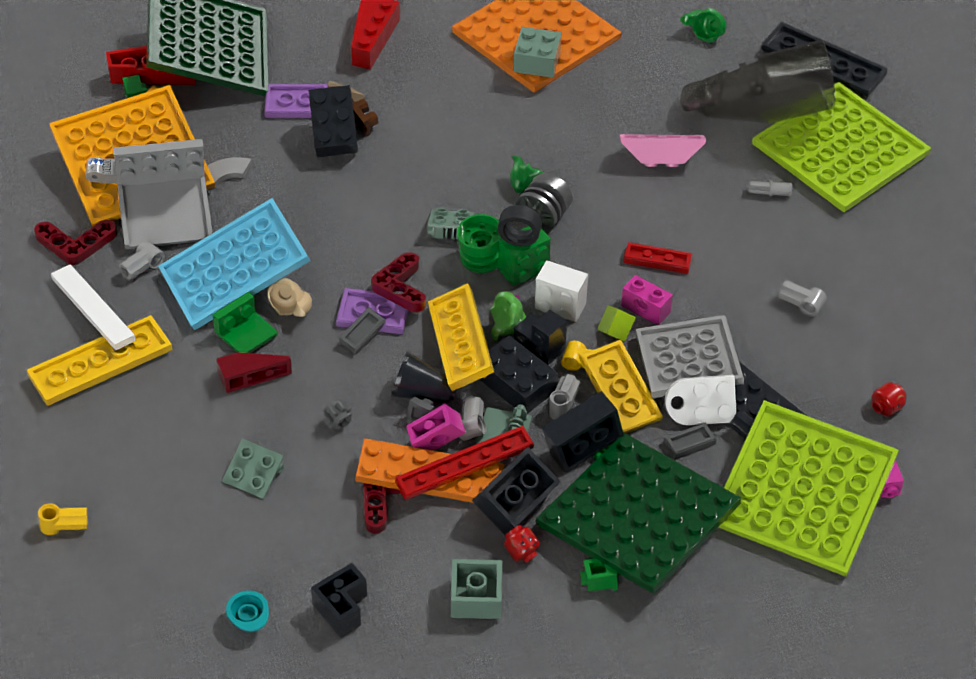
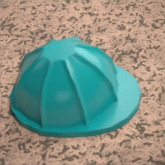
M246 590L238 592L227 602V618L243 631H258L268 622V602L262 594L256 591Z

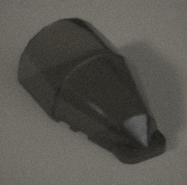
M819 40L763 54L757 57L758 61L748 65L745 62L739 64L740 68L728 73L725 70L703 80L689 83L683 87L680 97V104L684 111L697 110L707 118L776 123L834 109L835 87L824 41Z

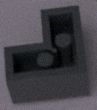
M548 310L540 318L531 313L514 327V339L547 365L551 364L565 352L567 320L552 310Z
M350 563L311 587L312 605L340 638L361 626V611L356 603L367 596V579L353 563Z

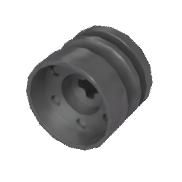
M541 173L534 178L528 188L520 195L516 205L527 206L536 211L542 220L541 229L548 231L553 228L572 204L573 195L568 185L559 177L550 173Z

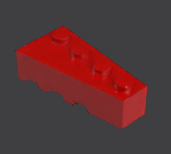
M361 0L351 44L353 66L371 70L400 21V1Z
M147 46L105 52L111 84H123L124 77L139 75L141 83L145 82V84L196 85L195 79L146 67Z

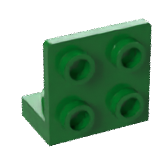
M249 292L212 314L215 333L236 352L251 353L278 335L277 330L255 312L254 296Z

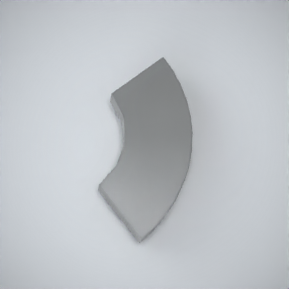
M242 157L225 158L207 165L215 181V188L226 179H244L252 165V159Z

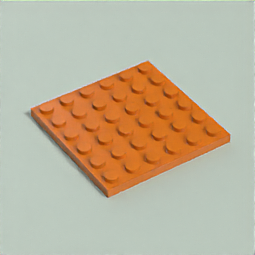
M494 0L452 26V32L533 93L621 39L622 33L577 0ZM521 27L562 32L561 52L554 78L513 72L514 52Z

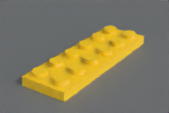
M467 283L428 301L450 389L454 391L494 373L476 303L469 284Z
M150 315L127 325L135 335L136 341L118 350H115L102 336L27 369V375L46 405L49 406L172 351V344Z

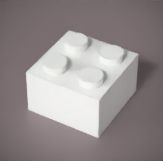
M546 260L536 278L535 309L542 312L552 310L564 319L577 322L586 305L588 274Z

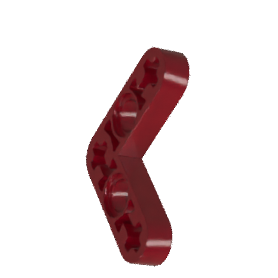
M111 220L100 221L75 240L50 222H40L34 227L36 240L71 265L81 263L117 236L116 224ZM88 240L96 241L94 244L91 245L85 244V242ZM56 241L65 242L64 244L59 246L54 245Z
M411 252L404 253L374 274L371 278L372 291L408 311H423L426 308L425 294L403 283L404 280L419 269V256ZM397 291H398V292H403V293H402V294H396V293H393V292H397Z
M363 483L365 527L368 532L378 534L383 532L387 526L386 494H401L399 489L378 485L377 490H372V484ZM371 499H379L381 504L372 506L368 502ZM373 514H378V524H373Z

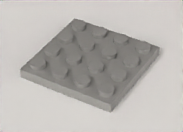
M725 315L636 329V337L652 398L664 397L669 387L677 380L683 378L734 375L735 385L744 384V377Z

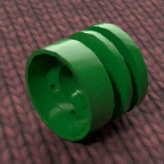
M487 214L472 215L464 219L457 228L460 261L469 271L487 273L498 268L499 240L502 238L498 233L499 220Z

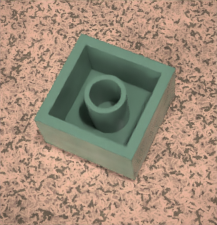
M521 27L514 52L513 72L554 78L561 52L562 32Z
M452 559L451 618L501 619L502 560Z

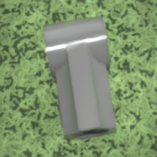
M144 241L137 247L134 255L119 264V270L124 278L128 281L132 280L149 267L152 269L158 268L164 262L165 254L151 242Z
M785 281L778 298L799 306L801 312L806 316L814 317L826 302L827 295L819 288L814 287L808 290L790 281Z
M570 374L562 376L556 390L551 393L549 415L552 419L556 420L570 410L580 388V381L575 376Z
M470 395L465 397V401L462 403L461 419L465 429V434L459 436L462 441L486 434L487 428L483 419L484 402L480 397Z

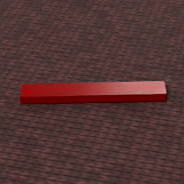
M520 426L395 477V483L406 501L516 456L527 447L533 449L534 443L525 427Z

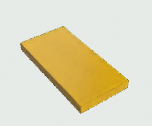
M621 340L580 355L579 359L597 393L602 391L617 408L623 433L627 434L662 420L663 415Z

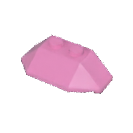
M620 134L621 143L640 163H645L647 167H656L657 164H666L667 167H678L679 164H684L706 144L704 135Z

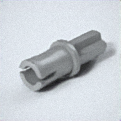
M770 180V182L750 181L748 190L749 193L769 194V197L772 195L791 197L792 183L773 182V180Z

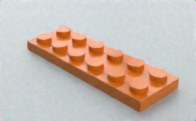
M364 438L355 481L398 489L395 477L451 454ZM496 463L423 494L474 503L472 499L504 469L505 464Z

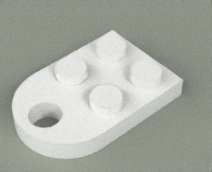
M735 376L691 377L677 380L669 387L665 395V407L668 414L673 420L683 425L730 423L736 414ZM680 396L683 399V405L677 409L672 408V398Z

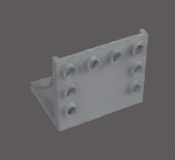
M202 139L113 148L125 249L137 248L144 241H149L155 246L199 242L212 234L204 176Z

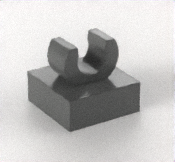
M417 397L412 398L409 402L406 420L414 422L434 410V406H432L434 402L427 398L423 400Z

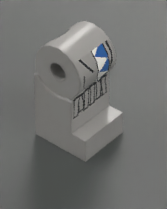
M89 158L86 164V179L91 182L117 183L115 159Z

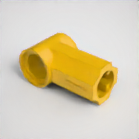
M570 341L566 346L561 365L570 371L584 368L579 357L581 354L592 350L586 349V346L579 341Z
M48 503L42 505L38 510L40 531L45 535H55L60 530L87 529L88 527L87 508H59L55 504Z

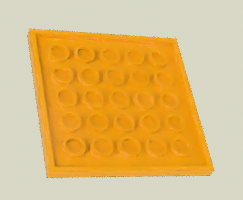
M170 85L49 123L51 132L92 227L103 220L115 221L121 219L117 183L91 182L86 179V164L89 158L115 159L113 148L195 140ZM204 160L206 190L215 188V181Z

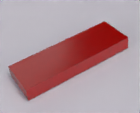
M628 242L623 263L688 274L693 253Z

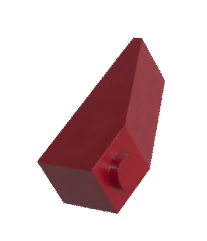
M237 352L216 359L218 375L226 393L292 374L291 358L285 355Z

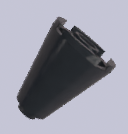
M406 352L405 356L409 358L408 362H402L394 387L398 389L397 392L392 391L391 396L408 399L417 397L420 400L427 398L433 402L447 403L449 399L453 400L457 389L454 391L450 389L446 375L413 354Z

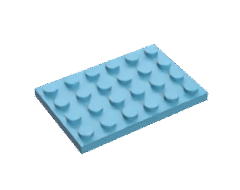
M271 198L158 267L195 331L213 320L212 314L245 293L249 292L251 295H255L311 260L275 201Z

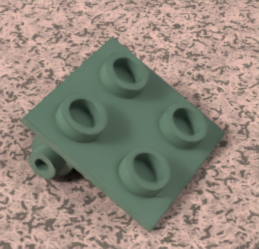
M446 208L431 210L428 222V235L432 236V238H443L445 228V239H448V228H452V239H454L455 228L457 229L464 219L474 215V212L466 209L448 211Z
M517 405L513 412L487 407L483 418L487 431L486 434L478 436L476 444L520 426H524L528 433L532 415H527L526 408L523 405Z
M242 438L222 482L264 499L276 473H282L284 465L281 464L284 455Z

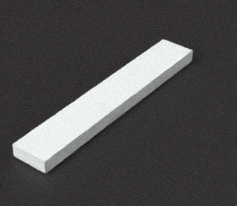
M71 264L51 273L52 280L115 350L136 341L132 331Z

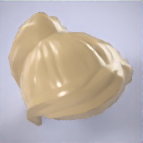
M281 278L271 284L267 290L269 303L280 316L294 314L297 317H303L312 307L310 293L301 290L297 283L288 278Z

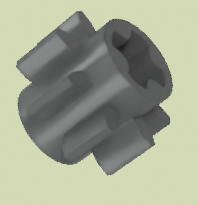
M332 401L324 408L323 417L325 419L323 422L329 429L333 426L335 429H343L351 422V408L346 402L341 404L339 401Z

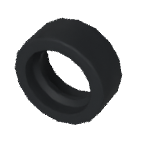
M509 206L500 215L498 233L505 242L520 247L530 246L539 238L542 220L536 211L527 206ZM514 221L522 222L531 229L518 230L508 223Z

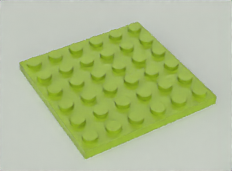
M839 82L752 139V144L842 212H846L925 158L931 151L930 146Z
M764 400L724 487L741 497V504L718 528L847 577L899 450Z

